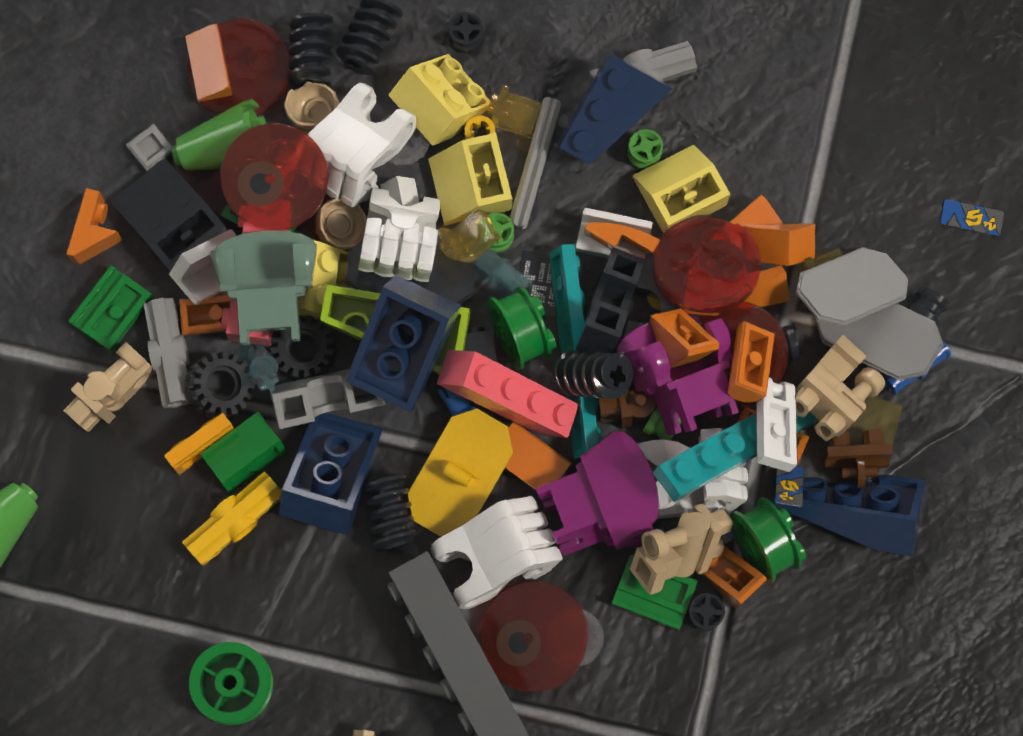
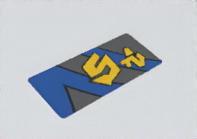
M946 199L944 201L941 224L1000 236L1004 212Z
M796 466L790 472L777 469L776 503L802 507L803 467Z

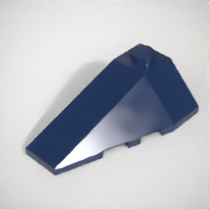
M880 475L878 476V481L865 482L864 488H856L854 478H845V482L827 483L822 478H803L802 507L776 503V487L771 502L777 508H784L791 514L874 550L889 552L894 555L913 556L919 531L926 480Z

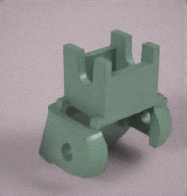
M258 231L229 238L217 245L215 250L211 251L213 265L220 285V292L223 295H229L232 301H237L240 344L250 345L249 332L290 329L293 342L301 341L298 297L305 296L306 289H313L318 248L313 239L302 234L287 231Z

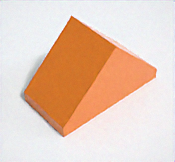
M814 223L745 226V261L790 266L815 259Z
M682 309L659 313L650 317L656 342L660 341L669 359L670 368L697 362L719 349V342Z
M725 546L722 555L713 558L708 571L701 574L735 610L767 580L761 572Z

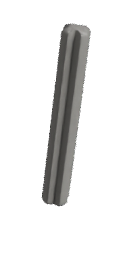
M545 97L541 105L510 214L513 226L518 229H525L528 225L561 108V102L557 99Z

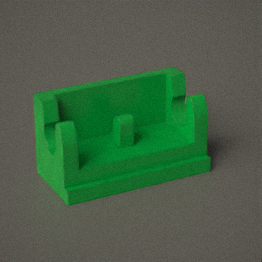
M257 412L200 455L229 494H231L286 454L287 450L261 414Z

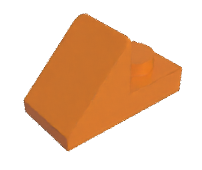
M88 188L85 190L67 250V256L72 263L80 265L122 241L117 231L98 226L105 222L108 212V205L105 204V199L100 191Z

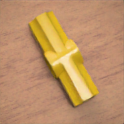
M264 471L236 496L231 495L222 501L211 512V518L182 541V543L199 563L204 566L231 542L235 543L246 536L257 525V520L281 500V489Z

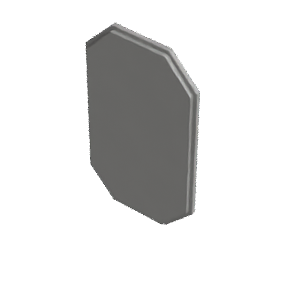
M862 247L799 274L796 294L818 320L843 327L905 300L908 278L886 253Z
M897 303L843 327L818 320L817 318L815 319L824 345L832 347L844 335L866 355V358L861 363L898 381L926 375L944 346L935 321Z

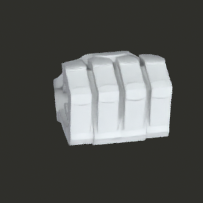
M364 83L355 85L337 108L309 132L303 143L304 146L298 170L304 177L312 178L311 183L321 190L326 188V193L334 199L341 197V200L350 207H354L370 198L372 189L378 188V185H376L378 176L372 169L384 165L397 155L410 139L417 125L416 115L404 109H397L383 122H371L370 112L376 104V95L373 88Z
M373 188L358 270L375 272V274L383 277L398 275L406 280L414 279L420 282H429L437 243L438 230H436V222L439 217L440 199L424 196L423 202L412 206H404L389 196V190Z
M701 429V435L698 437L699 443L720 433L724 429ZM664 439L637 444L643 451L652 471L662 463L690 449L679 442ZM746 462L676 502H673L659 481H657L656 485L660 504L657 519L681 517L686 511L688 513L693 512L694 506L704 504L710 512L722 508L729 515L733 510L745 503L748 498L747 488L744 486L748 482V472L744 468Z
M532 496L500 501L461 527L437 539L431 545L433 557L440 562H449L456 558L472 562L473 571L470 579L456 588L453 593V598L459 609H470L492 599L499 594L510 580L520 574L525 579L533 578L535 580L551 571L562 560L561 552L557 546L551 547L556 542L553 531L551 529L543 530L548 525L546 516L543 512L534 513L538 510V505Z

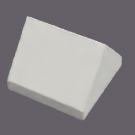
M396 176L381 184V189L389 190V196L400 205L412 206L419 203L414 178Z

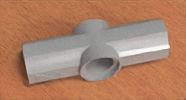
M688 41L656 51H652V49L638 50L623 59L661 81H667L697 71L695 55ZM598 69L590 71L589 75L591 82L595 77Z
M173 298L154 299L144 304V310L150 341H148L149 357L153 371L157 374L162 406L164 408L186 406L189 404L188 399L192 398L191 393L185 394V387L189 386V382L185 381V378L188 375L187 365L190 362L186 341L180 331L177 306Z

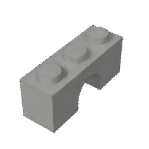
M350 368L269 387L279 429L313 422L316 416L326 412L349 410L352 413L385 405V401L346 382Z

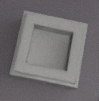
M154 124L126 144L147 172L163 159L168 160L173 156L171 144Z

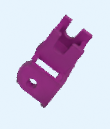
M690 316L719 342L718 350L694 363L670 368L667 353L661 342H656L650 322L635 328L618 342L614 353L627 356L632 363V383L636 391L643 390L647 396L653 394L668 436L682 432L678 421L679 418L685 432L697 429L693 418L696 415L706 412L708 419L723 416L720 407L722 405L727 416L739 412L735 399L728 394L729 382L724 369L730 367L729 359H732L733 356L731 353L730 333L721 318L702 323L698 317ZM718 363L716 365L708 367V365Z
M614 431L586 453L581 454L582 462L576 465L578 472L536 488L541 501L546 500L543 502L546 512L557 509L564 528L552 533L563 556L604 540L607 546L615 545L616 550L642 546L643 534L654 530L652 524L658 518L660 507L659 495L652 469L637 443L624 432Z

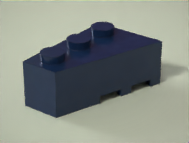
M608 51L559 139V148L591 164L665 97L672 88L663 81Z

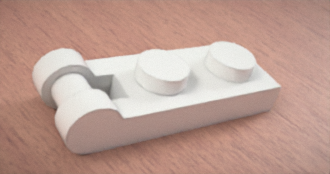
M769 377L767 395L762 400L757 401V463L790 472L797 466L795 386L787 382L774 383L772 378Z

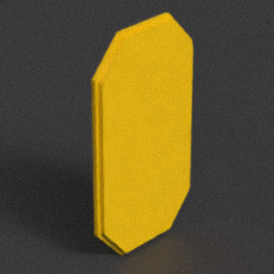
M478 408L451 417L408 493L409 502L412 504L410 509L414 517L413 521L442 537L461 527L479 514L513 455L507 425Z

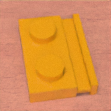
M224 413L207 421L190 437L178 442L164 456L180 475L203 458L200 454L231 432L234 427Z

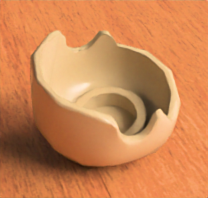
M307 81L301 88L289 90L284 107L289 121L301 132L309 134L340 103L336 92L326 84Z
M341 198L332 199L326 202L318 211L315 218V231L322 243L345 251L356 247L363 240L367 218L359 204L350 207Z

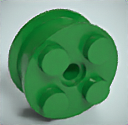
M518 286L515 288L514 294L500 300L491 297L487 300V308L493 330L506 358L515 370H522L525 362L539 356L543 359L551 357V350L556 348V342L550 329L545 327L542 319L545 311L537 295L531 297L524 287Z
M762 497L756 501V507L743 514L736 511L730 515L733 521L732 533L747 563L767 578L766 584L775 582L776 574L787 568L797 570L802 566V561L806 559V553L791 530L794 525L786 509L781 508L778 510L770 500Z
M223 642L208 648L197 658L190 672L189 690L195 706L206 717L225 725H240L255 719L265 710L273 692V676L266 660L253 648L238 642ZM235 677L237 681L236 686L231 690H227V680Z

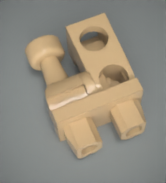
M844 335L827 351L795 389L796 415L805 417L808 412H811L820 421L815 426L816 433L825 441L830 440L834 436L839 438L863 413L866 408L865 399L877 396L885 387L883 376L877 370L870 367L863 368L855 378V387L852 390L843 383L866 358V355Z
M127 342L116 352L120 359L105 372H92L87 375L89 378L85 382L84 387L77 382L71 389L77 397L63 411L87 432L101 419L109 424L116 417L112 412L123 407L155 374L152 366Z
M704 504L694 506L693 512L688 513L686 511L682 514L676 528L666 533L659 529L645 532L642 536V547L637 548L630 570L649 596L662 591L664 582L667 579L675 576L688 577L694 571L698 574L708 571L712 559L722 555L724 545L720 537L731 531L733 521L722 508L710 512Z

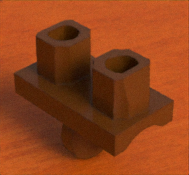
M636 388L632 389L629 393L627 391L622 397L617 399L599 398L598 400L601 423L620 421L621 429L631 428L633 417L644 419L649 417L656 408L653 394L647 396L643 390L637 392Z
M868 429L863 431L862 434L863 445L850 446L849 432L845 431L839 438L834 436L828 441V447L823 460L824 470H841L842 478H854L856 488H864L866 477H878V468L889 467L890 456L893 455L892 444H886L881 429Z

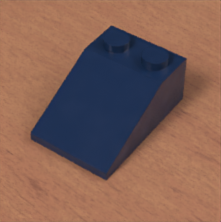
M395 275L382 288L346 382L411 413L449 337L461 305Z
M326 412L314 418L315 421L310 422L282 488L279 515L348 536L364 492L363 487L366 485L383 429Z

